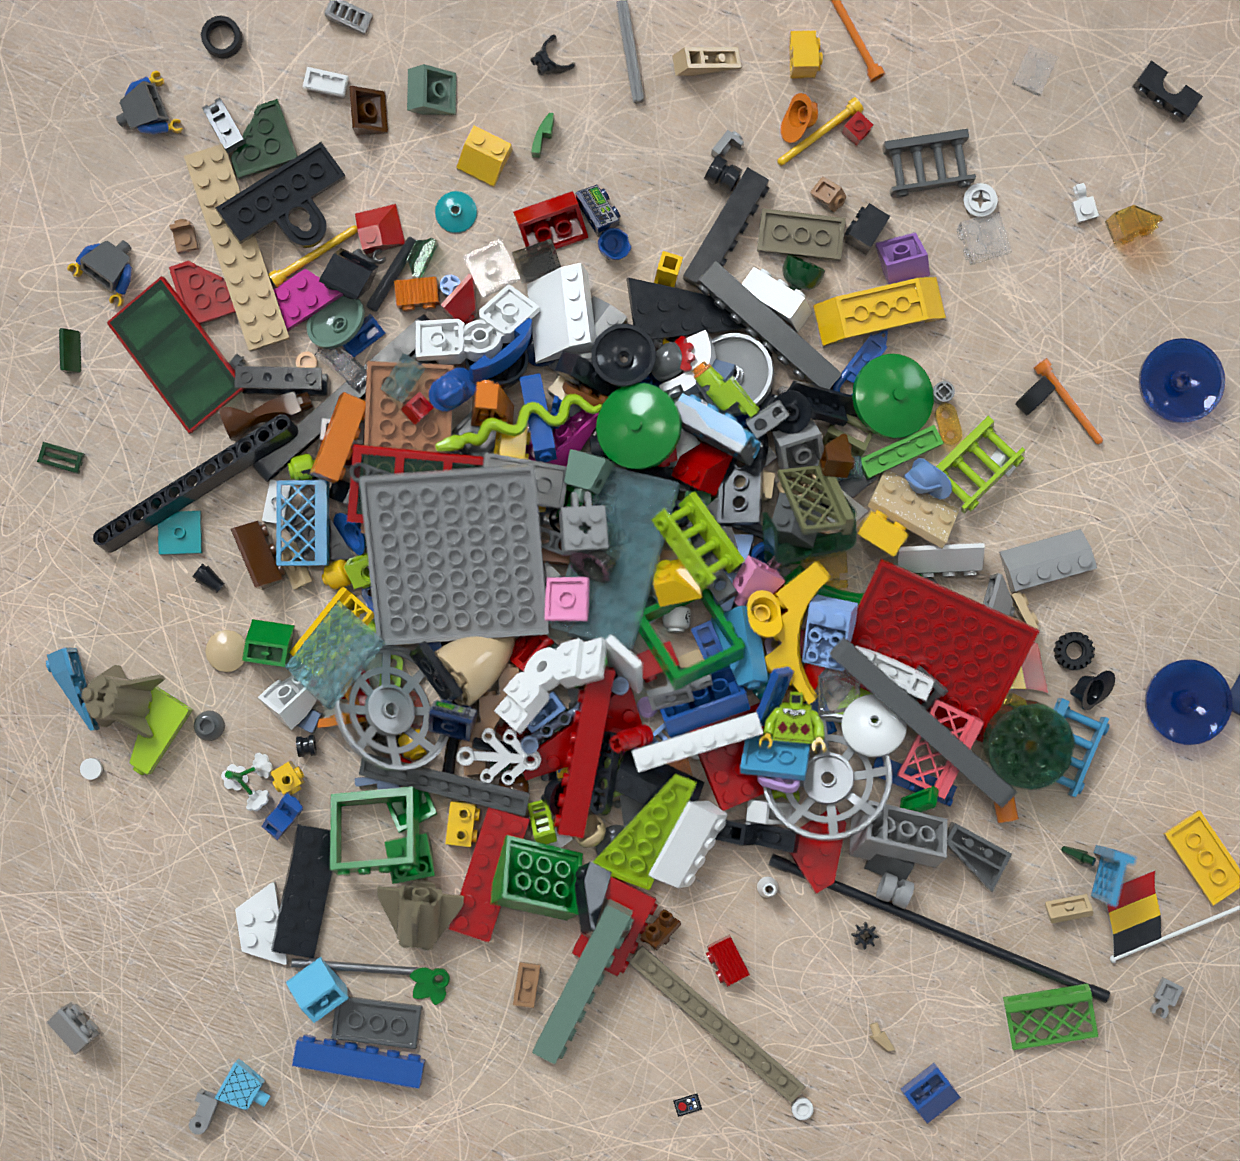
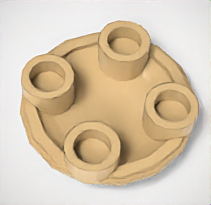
M231 630L219 631L211 636L205 651L211 666L223 672H231L241 667L245 662L242 661L245 645L244 638Z

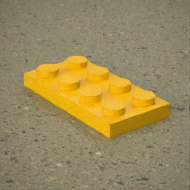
M1197 810L1163 833L1211 905L1214 906L1240 888V868L1200 810Z

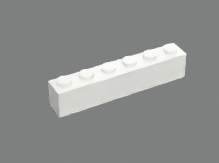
M757 712L632 750L638 772L763 734Z

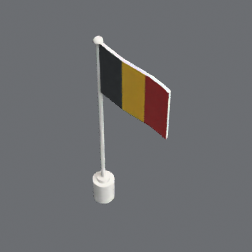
M1155 870L1122 883L1117 905L1107 904L1113 933V955L1110 957V961L1116 963V960L1239 911L1240 905L1161 937V914L1155 891Z

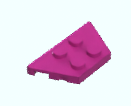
M307 269L302 270L274 289L287 332L343 296V293L326 288L323 283L319 282L320 278Z

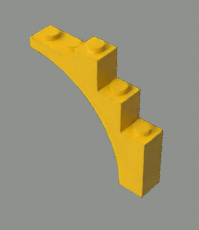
M819 560L776 593L780 606L783 609L787 608L789 611L781 616L782 629L773 637L776 641L780 640L782 644L765 656L766 669L770 674L773 669L790 667L794 671L789 685L793 684L798 690L797 692L803 693V702L808 704L815 701L818 695L809 683L803 668L800 653V632L810 601L818 590L832 577Z

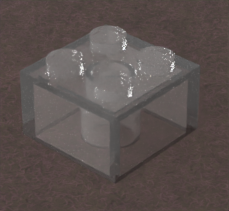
M501 238L463 256L464 262L473 276L482 298L502 290L508 284L512 285L520 281V276Z

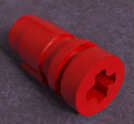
M646 724L620 731L617 735L611 737V748L614 752L618 753L650 745L654 737L653 731Z

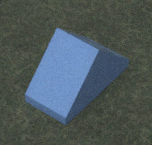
M554 691L549 693L548 702L528 724L527 728L531 733L566 709Z

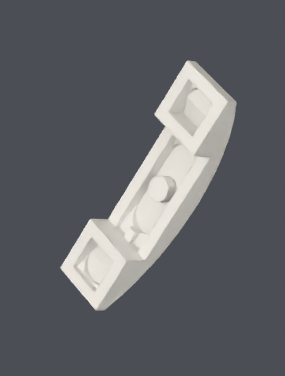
M857 645L855 646L895 683L907 690V693L925 701L927 700L935 680L890 657Z

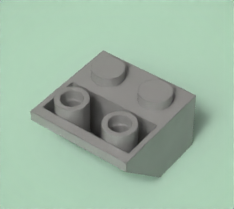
M70 1002L60 1008L47 1024L76 1055L100 1033L97 1031L96 1024L83 1016L84 1012L80 1006Z

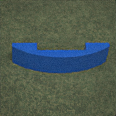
M528 318L514 330V340L492 359L484 355L470 366V381L474 383L489 379L515 363L524 353L531 340L532 319Z

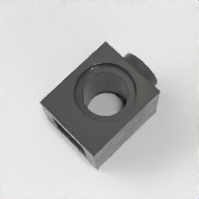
M723 569L713 574L716 579L708 587L720 605L738 595ZM718 581H725L726 587L723 590L718 591L715 589Z

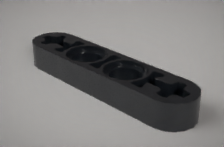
M611 731L603 733L590 802L591 811L601 816H606L612 809L620 752H614L609 743L611 737L617 735V733ZM609 757L611 760L610 766L605 768L604 762ZM606 778L608 784L607 787L603 790L601 788V783L603 779Z

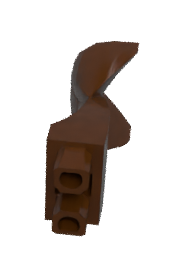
M292 391L267 401L250 413L233 407H222L218 409V412L230 440L233 441L244 435L256 424L268 422L279 415H286L290 420H297L305 417L304 411L314 407L308 392L296 395Z

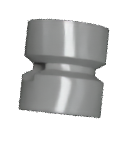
M885 872L879 883L876 898L885 902L891 900L893 905L905 909L912 897L914 883L905 879L899 881L897 876Z

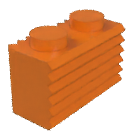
M437 277L394 281L396 305L403 312L414 311V307L421 306L425 310L435 309V305H440Z

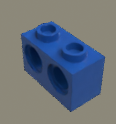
M711 620L691 629L704 660L724 651Z

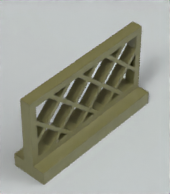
M820 460L818 466L778 470L777 476L803 534L841 530L843 535L851 534L855 518L836 477L822 476ZM815 473L816 478L813 480L805 475ZM792 476L796 478L795 482H792L786 479L785 477ZM803 481L809 484L810 486L808 488H805L799 485V482ZM816 487L822 490L823 493L820 495L812 491V489ZM795 489L803 493V495L799 497L793 494L792 491ZM808 495L816 499L815 503L806 500V496ZM823 502L829 505L828 510L819 506V503ZM802 504L810 509L806 512L798 506ZM817 511L823 514V516L819 518L811 513ZM829 517L836 520L837 523H829L825 519ZM808 519L817 524L806 526L805 521Z

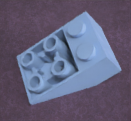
M818 594L810 601L802 662L844 671V667L829 652L843 637L851 642L856 623L858 603Z

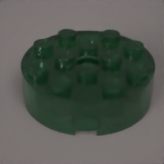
M1019 700L1005 705L993 715L985 729L983 748L988 764L1004 781L1014 787L1035 790L1055 783L1065 774L1072 762L1071 758L1075 748V741L1069 723L1056 710L1039 701ZM1027 741H1033L1032 747L1026 750Z

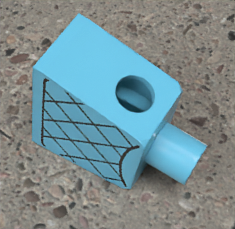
M238 1059L233 1064L215 1099L248 1110L253 1101L265 1107L271 1096L260 1090L265 1079L242 1060Z

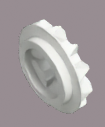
M984 183L972 185L964 195L965 209L970 212V215L978 217L988 216L997 206L995 190ZM981 192L982 199L987 202H984L979 208L978 202H975L974 199H977Z

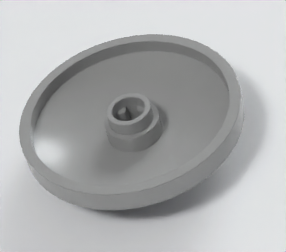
M728 333L713 338L712 342L715 348L716 359L736 365L732 376L755 404L759 406L768 396L774 381V365L766 348L757 339L741 333ZM700 391L695 394V396L702 400V404L708 405ZM738 401L725 411L719 409V413L723 415L725 413L732 416L743 415L738 407Z

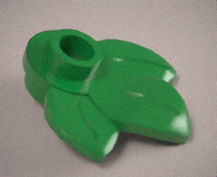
M420 967L410 974V978L416 982L413 988L414 999L430 997L434 1005L444 1000L446 997L445 987L450 980L449 973L445 969L435 968L431 970L427 967ZM437 975H441L443 977L439 981L435 979Z

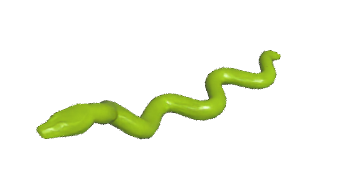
M569 394L563 398L558 414L553 416L543 405L537 402H528L522 406L516 425H510L501 420L489 418L482 423L478 434L467 432L461 436L452 435L436 443L435 447L437 451L447 452L460 450L468 443L474 446H481L487 441L490 432L493 430L509 436L521 435L527 427L531 413L539 415L548 425L557 427L563 425L568 419L571 405L576 404L584 411L596 414L601 410L602 404L592 406L581 396Z

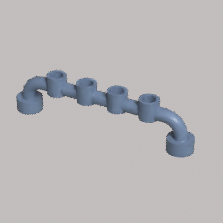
M621 676L615 677L611 692L614 691L618 695L625 694L629 689L628 681ZM576 701L573 708L568 711H562L557 715L556 719L541 726L531 736H525L520 743L522 751L526 754L535 753L538 749L537 741L543 737L551 736L553 730L559 726L568 725L571 718L574 717L575 710L579 711L578 706L580 703ZM562 715L568 716L566 721L560 720ZM544 727L550 728L549 732L544 733L542 729Z

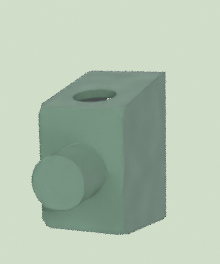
M570 449L565 484L575 488L574 492L578 495V502L584 503L585 492L597 495L601 492L614 463L605 458Z

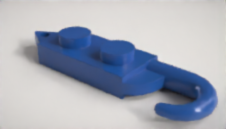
M888 330L869 336L842 371V375L833 384L834 391L840 392V388L846 380L854 383L861 368L870 360L884 353L888 348L886 346Z

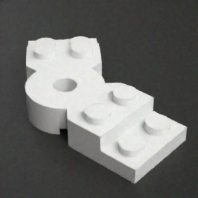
M508 284L479 310L480 320L472 321L467 325L459 319L416 321V360H438L439 364L446 365L461 364L466 358L476 362L484 355L492 359L501 351L503 343H511L514 340V330L528 318L532 319L540 312V308Z
M601 637L583 642L578 638L561 643L556 650L553 648L539 650L529 659L524 672L516 674L503 691L508 695L494 711L521 734L548 702L549 693L547 691L553 689L559 683L566 688L603 679L606 654L605 639Z

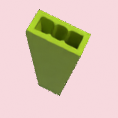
M155 687L151 691L152 702H149L148 706L150 711L145 717L153 736L146 738L140 734L137 735L129 762L134 766L133 770L143 776L144 774L153 773L193 711L192 708L159 687Z

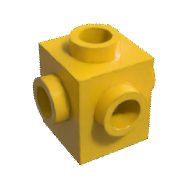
M288 761L270 772L274 778L272 783L278 792H282L283 795L288 792L290 795L295 794L302 789L300 785L305 783L303 780L305 777L299 766L295 767L292 761ZM287 776L291 779L290 783L287 781Z

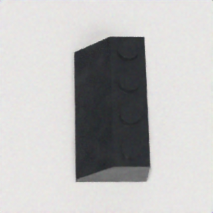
M635 748L624 752L618 765L615 791L647 805L676 774L696 782L688 802L699 800L704 781L668 764L638 772L632 750H635Z

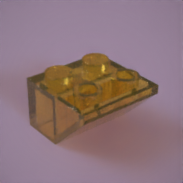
M1132 205L1113 213L1105 221L1114 245L1120 242L1122 245L1134 241V238L1138 237L1139 234L1141 237L1153 233V230L1159 228L1158 224L1163 221V218L1156 213Z

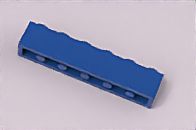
M303 1035V1037H299L296 1040L292 1066L418 1089L421 1086L426 1060L421 1059V1055L409 1053L408 1056L400 1055V1052L396 1050L382 1052L379 1051L378 1047L366 1046L365 1049L358 1047V1044L352 1042H345V1045L337 1044V1040L325 1038L324 1041L315 1040L316 1037L312 1035Z

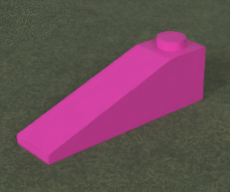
M582 409L570 417L563 425H560L558 430L553 429L552 434L557 459L546 463L567 467L570 449L581 451L596 427L599 412L590 414ZM531 440L529 445H526L525 453L528 454L529 460L536 461Z

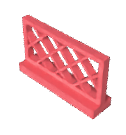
M935 699L929 713L935 717L934 713L938 705L945 708L948 717L938 721L942 723L950 720L953 731L950 732L955 734L960 741L971 749L984 724L982 720ZM960 716L968 719L964 727L955 729L952 719ZM917 734L897 775L927 789L932 786L925 783L923 776L935 772L937 780L934 786L939 789L938 796L945 799L960 770L948 760L945 765L936 767L933 757L940 755L938 751L931 753L928 742L925 739L920 742L922 737ZM926 744L929 754L917 758L916 748ZM931 758L934 768L922 772L919 762ZM917 764L918 774L910 776L904 773L908 765Z

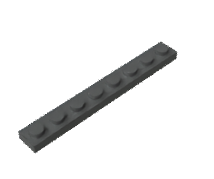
M366 753L379 762L393 765L392 759ZM363 758L361 759L359 775L406 787L413 786L418 790L525 816L530 793L425 767H418L408 771L385 770L374 766ZM401 762L402 765H408V764H409V763Z

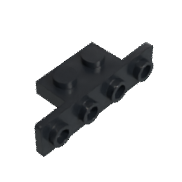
M794 380L787 390L799 392L809 400L812 408L811 419L820 420L844 427L848 422L846 414L858 417L852 395Z

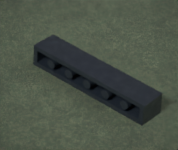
M747 167L684 273L683 280L698 288L699 285L696 281L713 262L717 261L722 267L725 266L727 262L725 256L728 251L733 252L738 243L735 239L739 233L743 235L749 223L746 222L750 215L754 216L759 208L758 200L760 197L764 199L770 189L767 186L769 179Z

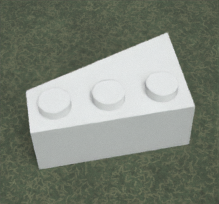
M753 267L742 285L779 318L791 323L793 330L798 333L812 314L805 299L806 296L797 289L795 291L789 289V285L783 280L778 279L776 281L771 278L772 275L764 269L758 270Z

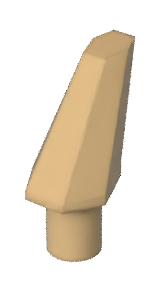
M878 1022L870 1024L872 1035L869 1037L885 1051L895 1050L885 1031H880Z

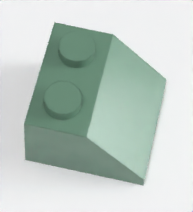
M425 64L409 68L407 111L423 115H455L456 73Z

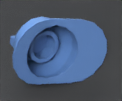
M916 459L912 464V469L905 474V479L916 493H928L938 499H945L952 492V485L948 476L925 459Z

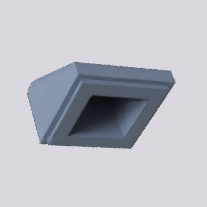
M715 359L712 365L714 370L724 377V382L732 377L736 366L735 364Z
M311 709L308 715L296 726L310 733H315L317 722L321 719L323 713Z

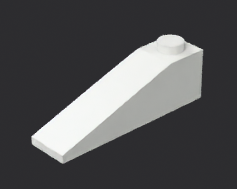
M327 650L321 654L320 658L326 657ZM325 663L319 665V673L325 667ZM337 664L323 682L306 667L300 671L295 669L291 672L292 676L284 681L277 680L258 698L284 725L292 730L308 715L335 673Z

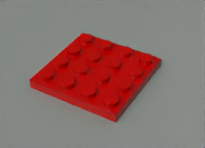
M760 702L750 706L751 709L699 727L689 731V733L754 713L759 707ZM745 739L697 754L716 802L722 811L765 793L764 787L758 782V775L740 773Z

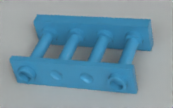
M1058 698L1025 776L1034 780L1041 776L1070 788L1068 795L1076 797L1077 794H1081L1085 783L1083 780L1102 735L1105 736L1110 726L1108 724L1109 718L1100 717L1098 722L1070 710L1068 706L1070 701ZM1070 718L1095 729L1091 741L1063 730L1062 726H1060L1062 719ZM1060 737L1087 749L1083 760L1081 761L1054 749V746H1052L1054 738ZM1051 756L1078 768L1074 780L1046 769L1045 765H1043L1046 757L1049 758Z

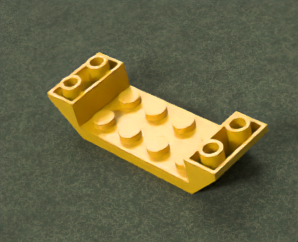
M936 277L915 278L836 296L813 305L822 346L840 343L847 338L922 321L927 323L946 318Z

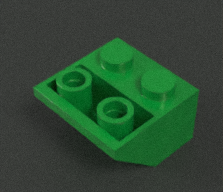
M252 619L245 639L242 661L288 667L295 625Z
M429 832L419 833L420 867L412 868V870L407 872L392 869L390 873L392 884L435 876ZM407 836L384 842L387 859L407 857Z

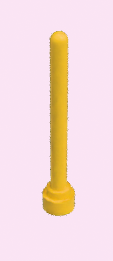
M856 97L847 102L848 105L845 106L846 109L778 158L777 163L780 166L786 164L850 115L853 117L857 111L862 113L864 108Z
M351 226L283 270H273L268 275L276 287L280 286L287 280L286 277L358 232L357 226Z

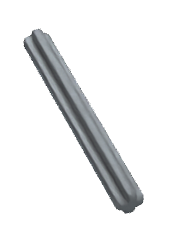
M619 0L617 1V10L632 100L634 103H640L644 101L628 1Z

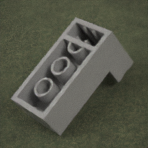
M870 800L866 802L875 809L880 804ZM886 804L880 815L868 827L850 836V856L870 860L876 854L936 868L947 858V819ZM860 809L851 817V829L865 822L870 816Z

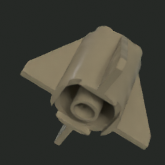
M114 665L94 678L83 689L82 698L90 716L102 727H109L113 722L117 721L143 737L151 738L153 734L145 717L150 711L148 706L149 702H152L151 691L164 681L165 677L164 675H154L133 680L127 679L121 666Z
M428 877L422 878V881H411V885L406 887L404 884L401 888L378 886L377 897L397 935L399 945L403 948L414 947L431 950L433 944L438 941L464 904V896L443 894L441 888L438 890L435 888L434 883L428 882Z

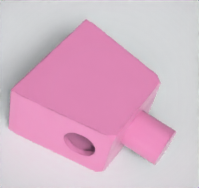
M748 555L733 580V586L739 593L734 602L738 606H746L751 594L760 590L769 591L773 594L784 584L785 580L777 569Z

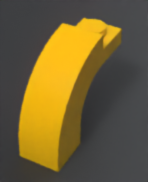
M662 251L654 283L675 288L683 257Z

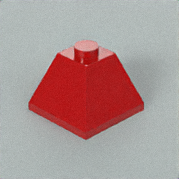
M396 204L355 213L359 239L365 255L374 253L377 249L383 251L403 246L405 243Z
M470 273L441 304L443 311L451 319H459L465 325L475 321V315L477 314L475 282Z

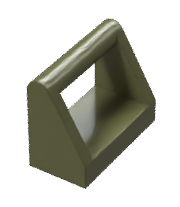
M846 414L848 424L868 434L864 443L847 434L848 441L852 446L851 455L858 462L874 433L867 429L859 419ZM830 424L822 442L824 445H827L841 434L846 433L834 428L835 425Z

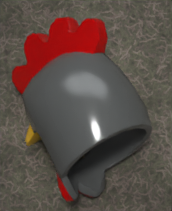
M684 336L679 337L675 342L663 339L662 347L656 351V361L651 371L653 376L659 382L664 383L676 378L682 371H691L692 366L690 363L695 360V355L691 353L694 345L691 342H687Z

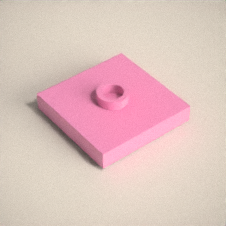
M546 577L544 620L588 621L590 578Z

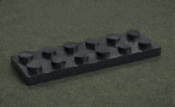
M297 825L271 947L272 952L314 958L332 875L330 870L329 829Z

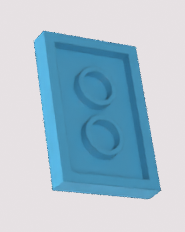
M756 735L745 739L740 773L805 781L810 743L773 741V737H770L772 739V747L768 750V741H763L761 748L759 747V740L763 735Z

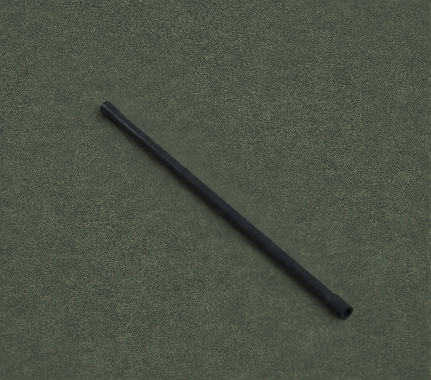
M772 854L769 866L805 879L795 863ZM837 880L826 887L1067 987L1088 984L925 916L895 906L893 903L877 899L876 896ZM1089 984L1092 998L1106 1003L1109 999L1110 991L1094 984Z

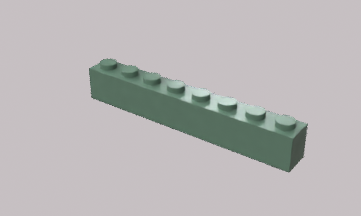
M609 899L595 930L590 936L534 1046L533 1054L553 1064L556 1063L558 1058L563 1059L567 1051L565 1044L567 1040L572 1041L577 1031L574 1028L575 1024L582 1022L586 1011L583 1009L586 1003L591 1004L596 994L593 992V989L596 985H601L605 974L602 973L605 966L609 968L615 956L611 954L615 948L619 950L624 940V937L621 936L624 929L628 931L634 919L631 918L632 910Z

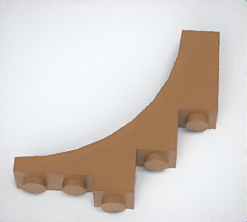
M507 664L498 678L500 695H496V691H489L479 698L481 722H477L476 718L470 742L461 740L462 747L472 748L473 739L475 737L482 738V733L485 729L491 728L495 730L502 717L494 710L508 695L503 691L516 674L520 673V669L518 667L515 668V664ZM485 733V736L491 738L492 734ZM472 748L473 751L488 752V751H485V750H478V749ZM463 752V755L469 757L470 753ZM473 760L470 765H463L464 776L481 774L484 769H487V761Z

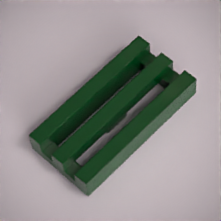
M43 442L37 462L79 474L85 454ZM48 447L78 457L77 460L47 452L46 448ZM45 455L48 457L75 464V467L72 468L69 466L44 460L43 458Z

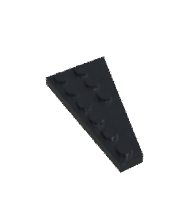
M629 277L626 279L633 325L644 330L652 340L691 336L704 330L707 333L746 329L741 322L738 324L730 318V312L726 309H720L714 303L715 299L710 295L706 296L701 293Z

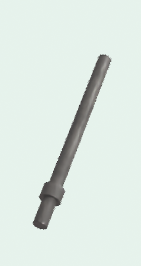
M309 958V960L292 959L291 967L306 968L318 958ZM325 961L332 970L410 975L415 969L420 968Z

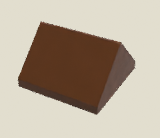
M350 86L352 128L355 135L388 133L385 91Z

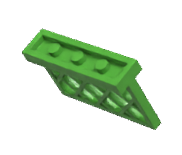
M1089 984L1003 997L1013 1050L1099 1037ZM1088 1001L1089 1008L1084 1014L1074 1009L1078 1003ZM1061 1005L1068 1009L1062 1018L1053 1012L1057 1006ZM1036 1009H1042L1047 1012L1041 1021L1032 1016ZM1020 1012L1025 1017L1020 1024H1017L1011 1019V1013ZM1071 1012L1081 1017L1075 1026L1066 1021ZM1050 1015L1059 1020L1054 1029L1044 1024ZM1028 1019L1038 1024L1032 1033L1023 1028ZM1085 1020L1092 1025L1093 1031L1082 1032L1078 1028ZM1062 1024L1072 1029L1068 1035L1062 1036L1057 1033ZM1041 1027L1050 1032L1045 1039L1035 1036ZM1020 1030L1029 1036L1025 1042L1016 1043L1015 1036Z

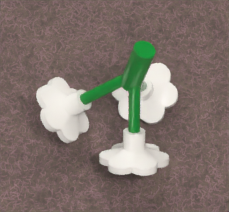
M256 753L251 768L246 770L243 766L237 767L231 764L227 767L226 771L222 772L221 778L224 780V786L227 789L233 788L237 791L243 787L249 797L246 809L248 811H258L269 801V792L267 790H257L256 792L251 790L246 785L248 782L247 774L253 772L257 773L260 777L269 778L273 766L266 754Z

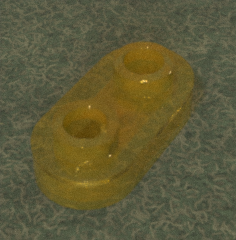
M941 404L935 411L939 435L944 444L952 446L957 444L962 438L958 414L952 404ZM943 411L948 412V418L942 417ZM951 431L954 434L953 439L947 437V432Z

